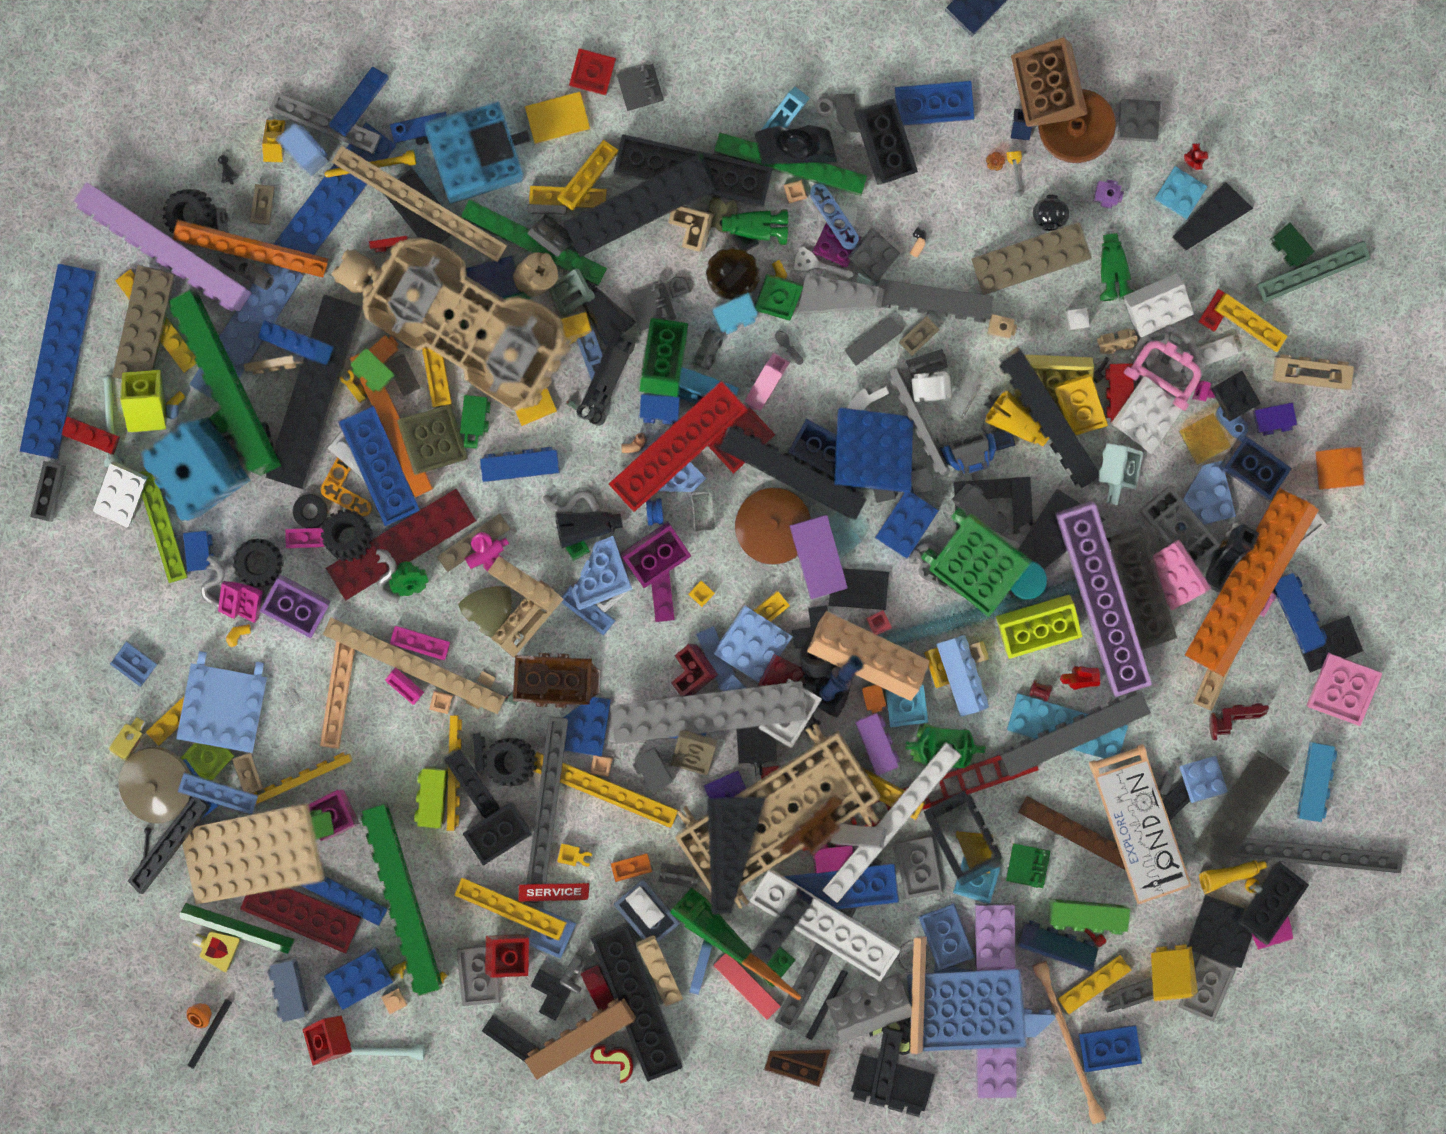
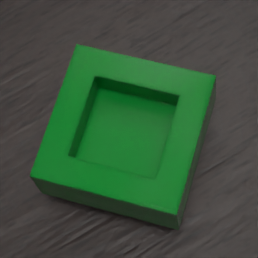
M584 541L565 548L573 561L590 552Z

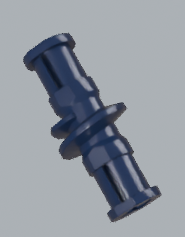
M852 655L841 668L835 667L831 672L832 677L828 683L820 687V696L826 701H832L837 692L848 690L855 673L863 669V661L859 657Z

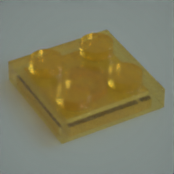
M1213 413L1178 431L1196 465L1231 447Z

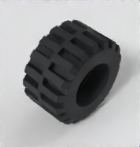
M197 189L178 190L176 193H172L169 196L171 199H166L165 201L167 206L163 207V211H165L163 219L167 221L165 222L166 227H170L169 231L174 233L177 220L186 222L183 216V209L189 202L194 207L196 213L192 224L212 228L210 225L215 223L213 217L216 216L215 212H213L215 205L210 203L212 199L206 197L207 194L205 192H200Z
M345 509V512L338 510V514L332 513L330 515L331 518L325 520L326 526L322 525L321 529L324 531L321 533V537L324 539L322 542L326 549L337 559L339 558L341 561L347 559L349 562L353 561V558L358 560L361 558V554L364 556L367 554V548H371L370 542H373V537L371 536L373 530L370 528V524L356 511L353 510L351 512L350 509ZM349 527L356 528L355 536L350 542L345 544L339 543V536L344 529Z
M251 539L244 542L240 548H237V553L233 557L235 574L239 576L242 582L249 586L262 587L272 584L281 574L284 564L282 562L283 556L279 552L280 549L274 543L265 539ZM260 551L267 555L269 566L266 572L254 574L249 570L247 561L253 552Z
M504 738L495 741V744H491L489 747L491 750L486 751L485 754L488 757L484 759V763H487L485 771H489L488 777L494 778L493 782L499 783L500 786H519L529 781L528 777H533L534 773L532 771L537 768L534 765V762H537V757L533 756L535 750H530L532 746L529 743H525L526 741L523 739ZM509 751L513 752L517 758V767L513 773L507 771L504 765L505 756Z

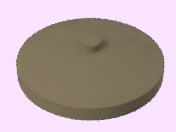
M148 747L139 750L127 759L120 771L119 791L121 798L129 811L143 821L156 824L172 821L177 818L192 798L190 795L178 792L184 772L191 774L190 770L177 754L168 749Z

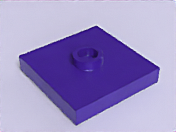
M739 770L703 785L708 798L734 797L746 789Z

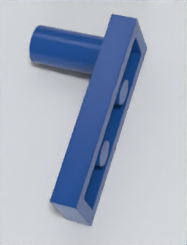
M446 111L390 124L394 143L427 136L425 123L447 116Z

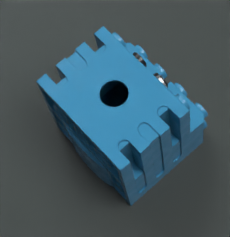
M208 417L183 423L178 427L179 430L169 433L165 436L166 438L153 445L154 448L147 449L141 453L144 457L145 469L152 473L155 478L154 481L160 489L165 488L166 500L177 510L176 514L182 521H189L202 516L251 481L240 465L239 458L222 434L218 433L213 424L208 420Z

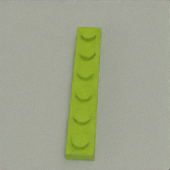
M147 470L138 472L148 477L141 495L168 583L186 579L188 575L162 491L156 485L152 473H149Z

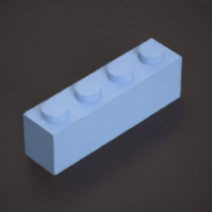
M965 635L938 643L937 647L960 716H966L989 708L988 699L982 688V681L978 676L975 660L972 658L969 642L966 640Z

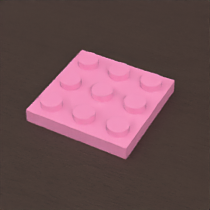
M1179 540L1140 562L1171 610L1211 589Z
M1328 653L1306 706L1361 726L1382 673Z

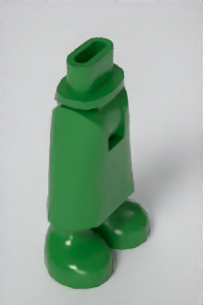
M788 209L780 210L777 215H771V211H752L722 216V231L770 241V236H774L778 239L780 245L787 244L788 227H771L770 224L787 226Z
M1118 233L1103 235L1104 243L1101 244V284H1106V290L1100 295L1101 302L1118 299L1115 286L1117 282H1119L1120 300L1124 299L1123 296L1134 292L1128 286L1127 281L1131 280V274L1121 245L1122 242L1118 238Z

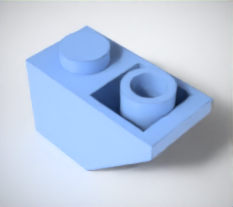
M1024 1008L1026 1037H1036L1055 1020V1014L1051 1013L1049 1009H1039V1012H1031L1032 1009Z

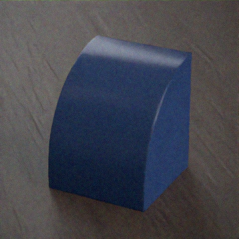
M1014 108L1011 138L1030 141L1032 126H1026L1023 109Z

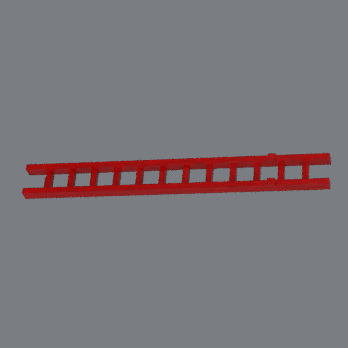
M1000 755L968 765L966 768H959L948 772L939 782L944 797L930 802L929 796H927L922 810L931 808L960 793L948 795L944 779L957 775L962 791L969 795L1038 771V766H1033L1011 777L1009 775L1003 777L998 761L1002 759ZM993 763L998 779L985 783L979 767ZM975 769L980 785L966 789L962 773ZM910 786L901 789L906 791ZM886 804L887 810L889 812L892 807ZM853 815L850 817L851 823L858 826ZM870 817L872 823L870 827H876L882 819L875 823Z

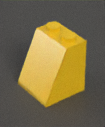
M1186 944L1174 945L1175 948L1167 949V946L1156 947L1155 951L1151 952L1154 1001L1192 998L1198 993L1192 946L1186 947Z

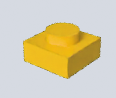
M700 581L688 595L703 607L715 593L703 581Z

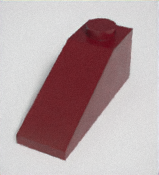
M599 963L581 971V977L597 1009L601 1008L604 1011L609 1008L607 1004L615 999Z

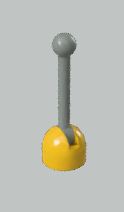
M1022 151L1007 152L1008 162L1014 165L1017 190L1015 195L1016 197H1021L1023 192L1020 190L1017 165L1022 160Z
M1251 877L1245 881L1244 886L1248 892H1261L1262 887L1259 880Z

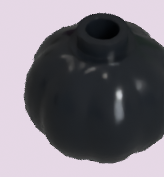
M1049 194L1046 195L1045 199L1035 204L1033 218L1039 226H1043V230L1054 231L1066 224L1069 219V209L1065 202L1058 199L1057 195Z

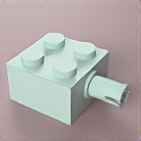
M1106 444V448L1103 451V464L1099 471V481L1110 486L1106 503L1118 505L1120 491L1123 487L1136 489L1143 457L1142 451L1125 446Z

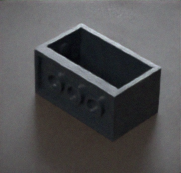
M965 791L923 811L961 886L1001 866L1000 860L1003 859L997 844L994 846L992 844L994 840L990 830L983 827L986 824L980 811L975 812L974 810L977 807L971 794L967 795ZM966 803L993 857L963 872L935 818L951 812Z

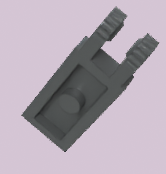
M1152 978L1102 996V1001H1109L1116 997L1119 1000L1118 1004L1106 1007V1012L1125 1009L1154 999Z

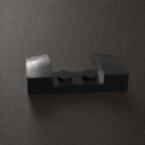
M1031 477L953 482L954 496L968 483L973 486H979L984 493L982 495L986 499L1012 497L1014 534L1020 533L1018 528L1027 523L1030 526L1033 525ZM954 503L956 511L958 509V506ZM956 522V530H958L961 525Z

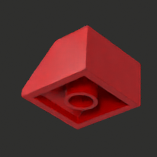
M342 1015L324 1018L302 1029L312 1066L343 1057L352 1052Z

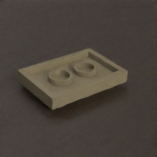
M680 730L671 766L707 776L718 740L708 736H700L691 731Z

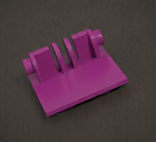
M826 222L812 252L816 256L820 255L826 258V260H831L832 263L835 262L847 268L851 261L848 259V256L854 249L844 248ZM846 230L844 232L847 236L846 242L850 241L853 243L854 238H849Z

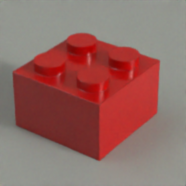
M523 934L487 935L485 974L491 978L529 976V938Z

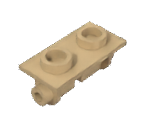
M1128 328L1117 331L1118 338L1116 339L1113 333L1101 335L1100 338H1097L1100 354H1112L1116 350H1128L1136 346L1137 335L1135 330Z

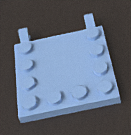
M199 651L197 664L191 663L176 739L253 753L267 677H262L264 663L256 662L254 675L204 666L207 652Z

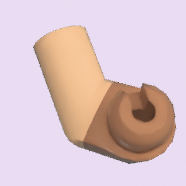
M638 433L632 443L622 444V453L640 452L647 442L645 434Z

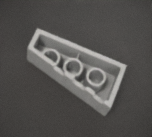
M806 274L798 312L812 314L881 309L885 290L877 286Z

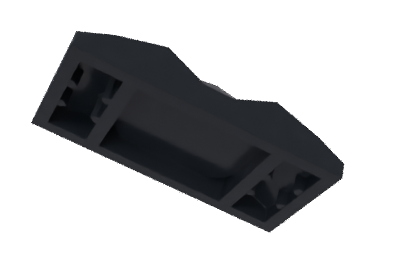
M807 125L798 129L775 126L755 132L754 136L761 164L825 163L837 161L828 129L813 125Z

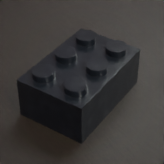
M512 801L462 834L484 866L533 833Z

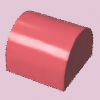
M884 610L866 618L875 635L892 629Z

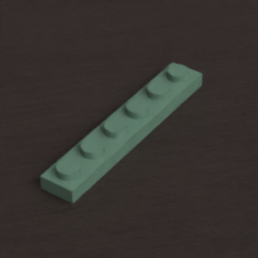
M1362 240L1256 285L1262 301L1265 303L1370 260L1371 257L1365 241Z

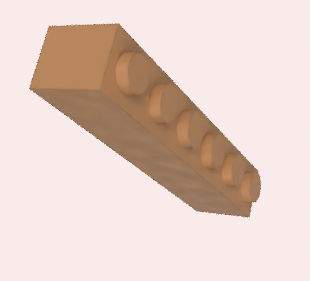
M623 998L620 1001L618 999L613 1000L607 1004L609 1008L604 1011L600 1008L591 1014L593 1016L591 1019H582L575 1024L577 1027L573 1030L568 1028L559 1034L560 1038L556 1040L551 1038L544 1043L545 1047L538 1050V1048H535L527 1053L529 1057L524 1061L536 1080L633 1022L636 1017L625 999Z

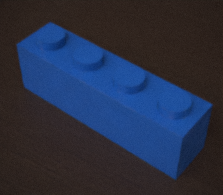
M266 320L263 321L257 337L327 365L333 346Z
M553 447L541 448V452H534L533 449L522 450V454L516 455L514 451L503 452V456L496 457L495 454H486L483 459H480L483 482L560 473L557 450H553Z
M1294 573L1280 578L1273 591L1302 653L1305 654L1324 646L1327 636L1324 629H1320L1317 624L1319 619L1316 612L1311 611L1309 607L1311 602L1308 595L1303 594L1301 590L1303 585L1298 576L1295 577Z

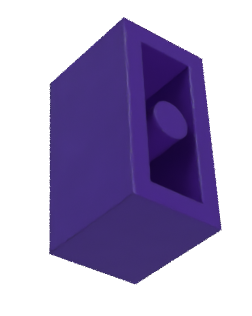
M1293 402L1253 411L1257 433L1262 432L1263 436L1274 434L1276 429H1281L1282 432L1293 430L1292 426L1297 425Z

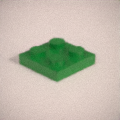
M766 273L754 305L755 310L790 321L802 292L803 284Z

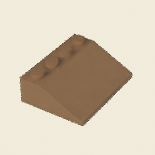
M1065 37L1011 55L1027 127L1072 120L1087 114L1072 44Z

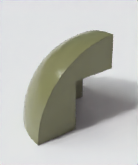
M493 586L480 589L461 600L458 606L468 622L474 621L480 626L479 631L492 638L510 616L512 606L510 587Z

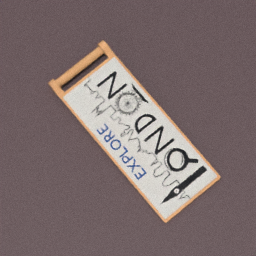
M1140 744L1132 750L1099 761H1090L1089 767L1096 781L1137 904L1190 887L1191 883L1147 758L1145 746ZM1138 755L1141 758V761L1102 774L1099 773V768Z

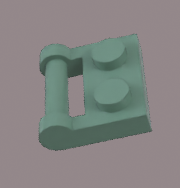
M579 268L574 269L557 280L548 289L559 312L564 317L570 315L572 310L586 301L590 302L595 298L593 291L589 289ZM581 291L582 295L568 305L565 304L564 300Z

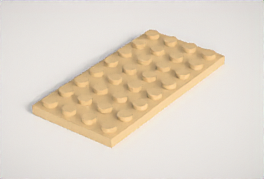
M308 804L199 825L193 829L182 844L196 905L325 880Z

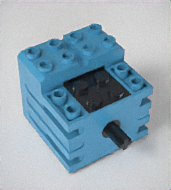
M499 101L425 123L427 139L449 205L522 182L523 173L514 146L531 141L528 130L510 135Z

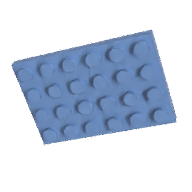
M1021 969L925 973L923 1051L1027 1046ZM908 974L909 1004L912 1009L913 974Z

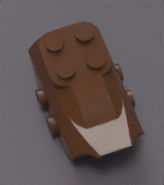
M538 653V656L516 655L513 701L536 703V707H547V704H555V708H567V705H590V700L600 693L601 670L592 664V659L569 658V654L558 653V657H550V653Z

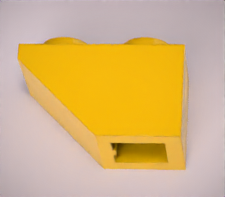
M266 120L262 141L263 162H283L285 148L277 139L285 133V120Z

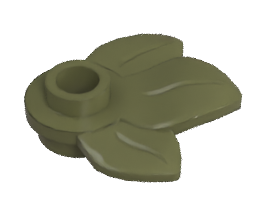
M712 197L709 203V211H706L714 214L711 228H716L722 233H728L722 231V216L738 214V207L734 200L725 204L720 198Z

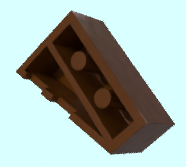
M830 1050L769 1051L763 1070L820 1087Z

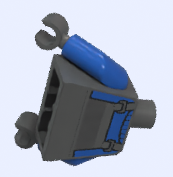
M983 423L981 426L983 433L949 442L950 446L947 445L948 438L945 435L943 436L946 440L943 444H940L938 438H936L937 444L942 446L941 451L946 462L955 470H961L963 475L971 474L973 481L983 478L982 470L990 467L989 462L993 460L995 455L996 442L994 434H992L994 428L992 425H990L991 429L987 430Z

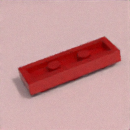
M71 417L66 418L62 429L63 436L113 455L120 439L118 435Z

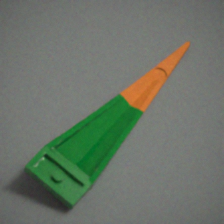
M691 888L672 908L670 914L683 922L685 928L797 1000L801 999L800 994L780 978L767 964L751 953V948L736 934L720 914H712V904L696 890Z

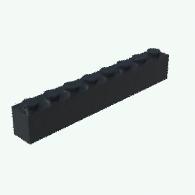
M1018 346L1000 357L1001 364L999 367L1004 375L1007 373L1010 375L1011 380L1009 382L1015 391L1018 389L1022 394L1019 398L1024 406L1029 405L1032 411L1029 414L1034 422H1040L1042 426L1039 428L1045 438L1049 437L1052 441L1049 445L1054 453L1057 454L1059 452L1062 459L1059 461L1064 469H1070L1072 473L1070 478L1075 486L1079 484L1081 488H1084L1100 478L1096 466L1020 347Z

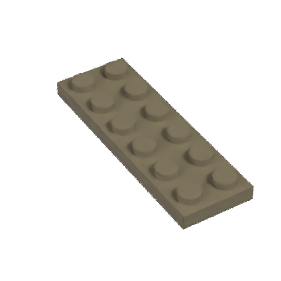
M1081 222L972 258L971 260L982 294L986 295L1090 260L1092 256Z
M137 265L112 377L122 379V373L155 369L176 274Z

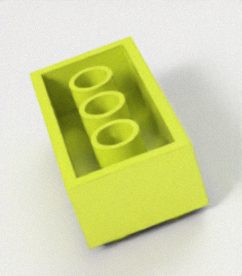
M1070 595L996 616L1008 659L1082 637L1075 605Z

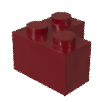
M688 644L674 655L685 670L671 682L681 697L695 695L718 676V673L697 644Z

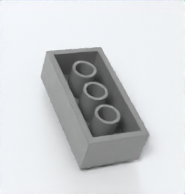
M898 973L826 1001L842 1043L909 1018L912 1013Z

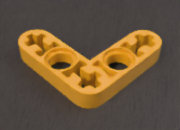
M337 457L321 486L322 495L340 506L350 509L351 512L354 510L362 517L368 516L372 511L371 503L342 487L351 468L348 467L347 469L344 465L338 464L340 459ZM337 467H341L344 470L342 478L334 476V470ZM332 484V489L337 492L339 491V488L342 489V491L338 495L337 500L334 499V497L336 496L335 494H326L327 490L325 489V486H330ZM345 493L350 494L352 497V501L349 504H344L341 501V497ZM356 498L359 499L357 503L361 505L367 504V512L360 513V508L354 506V509L351 508Z

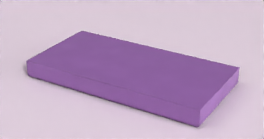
M822 515L789 525L810 599L847 589L828 516Z

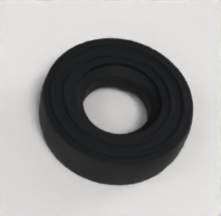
M303 495L294 503L293 517L304 528H316L327 517V505L317 495ZM307 504H313L317 507V515L312 519H308L303 515V508Z

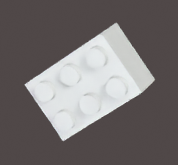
M1177 273L1123 296L1133 326L1140 337L1194 315L1185 285Z

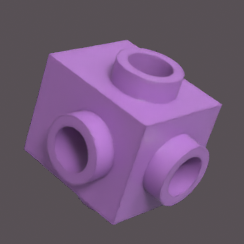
M1106 180V182L1098 181L1093 201L1101 203V207L1112 209V206L1122 202L1124 191H1121L1122 186L1117 185L1118 182L1113 180ZM1107 191L1111 192V197L1107 195Z

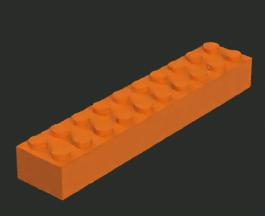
M1279 488L1255 530L1259 533L1253 550L1248 552L1232 570L1222 591L1219 593L1187 649L1185 656L1218 675L1225 676L1319 511L1315 506Z

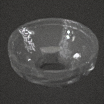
M910 939L899 947L901 950L897 955V961L905 972L913 974V961L908 958V953L914 950V939ZM926 944L927 969L932 961L931 949Z

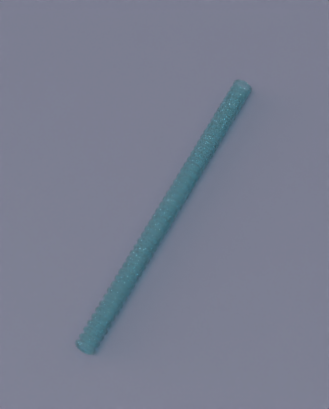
M1139 560L1137 562L1131 561V564L1125 563L1124 566L1121 564L1118 568L1115 566L1120 582L1121 580L1127 581V578L1131 580L1134 576L1135 578L1138 575L1144 576L1145 573L1143 564ZM1074 578L1073 581L1068 580L1066 583L1065 581L1062 584L1056 583V586L1053 584L1049 588L1046 586L1040 596L1031 600L1021 599L1017 596L1014 598L1011 596L1010 599L1005 598L990 617L978 608H970V611L964 610L963 613L961 611L958 614L953 613V616L947 615L946 618L942 616L941 619L936 618L935 621L930 620L929 623L925 621L922 625L918 623V626L912 625L911 628L908 626L905 630L901 628V631L895 630L894 633L892 631L889 634L884 633L883 638L899 646H902L904 643L907 645L908 642L914 643V640L918 642L921 638L922 640L925 637L931 638V635L935 637L938 633L942 635V632L948 633L949 630L954 631L955 628L959 630L960 627L965 628L966 625L971 626L973 623L976 625L977 622L983 623V620L989 621L988 619L990 618L993 620L998 615L1062 596H1075L1076 593L1078 595L1081 593L1076 578Z

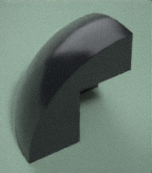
M831 673L819 678L805 674L799 682L802 681L803 688L821 698L817 707L829 715L838 718L845 706L850 688L846 691L837 692L832 701H826L820 696L819 690L821 686L828 683L832 677Z

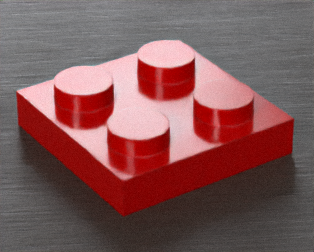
M579 48L569 86L606 96L616 58Z

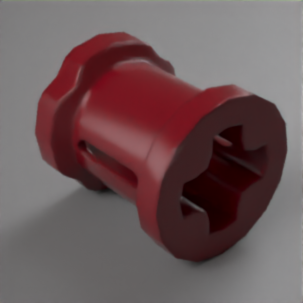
M1034 679L1029 696L1034 695L1043 698L1047 702L1052 685L1046 686Z

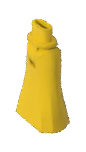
M1007 390L999 396L986 415V423L1007 431L1025 441L1044 446L1049 440V437L1045 438L1039 429L1042 427L1040 422H1034L1029 414L1030 412Z
M1253 860L1234 867L1203 871L1199 874L1201 888L1204 894H1208L1232 882L1249 879L1260 873V870L1267 868V864L1265 861L1257 862Z

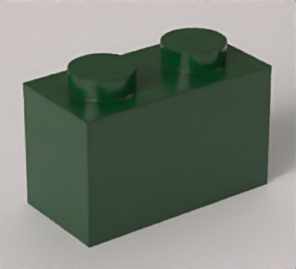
M1288 223L1270 238L1272 247L1277 252L1281 251L1285 256L1283 259L1290 267L1292 265L1295 268L1298 267L1315 252L1291 223Z

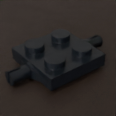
M759 726L736 729L739 764H754L755 776H758V768L759 775H763L762 764L768 761H777L776 739L759 729Z

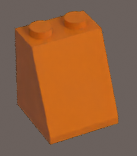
M1361 447L1315 451L1319 490L1365 485Z

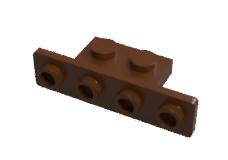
M837 796L827 799L824 806L820 810L815 811L806 823L801 824L797 828L796 833L786 838L779 849L789 854L802 843L810 854H816L841 830L840 826L830 815L843 803L842 799Z

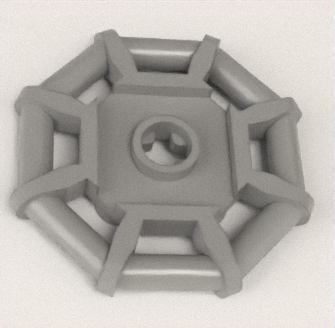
M1170 324L1140 337L1132 355H1130V359L1134 364L1146 342L1149 343L1153 341L1152 337L1165 333V339L1160 342L1166 344L1169 341L1178 347L1176 351L1180 354L1184 352L1183 347L1188 345L1190 354L1194 357L1192 361L1198 366L1202 364L1193 334L1190 335ZM1171 334L1183 339L1181 344L1170 340ZM1157 348L1152 349L1145 359L1149 371L1165 381L1178 376L1180 381L1171 385L1178 389L1187 387L1194 376L1193 371L1189 368L1186 376L1181 373L1184 367L1183 364L1171 357L1169 364L1166 365L1165 362H1161L1165 353ZM1140 374L1137 382L1140 383L1144 376Z

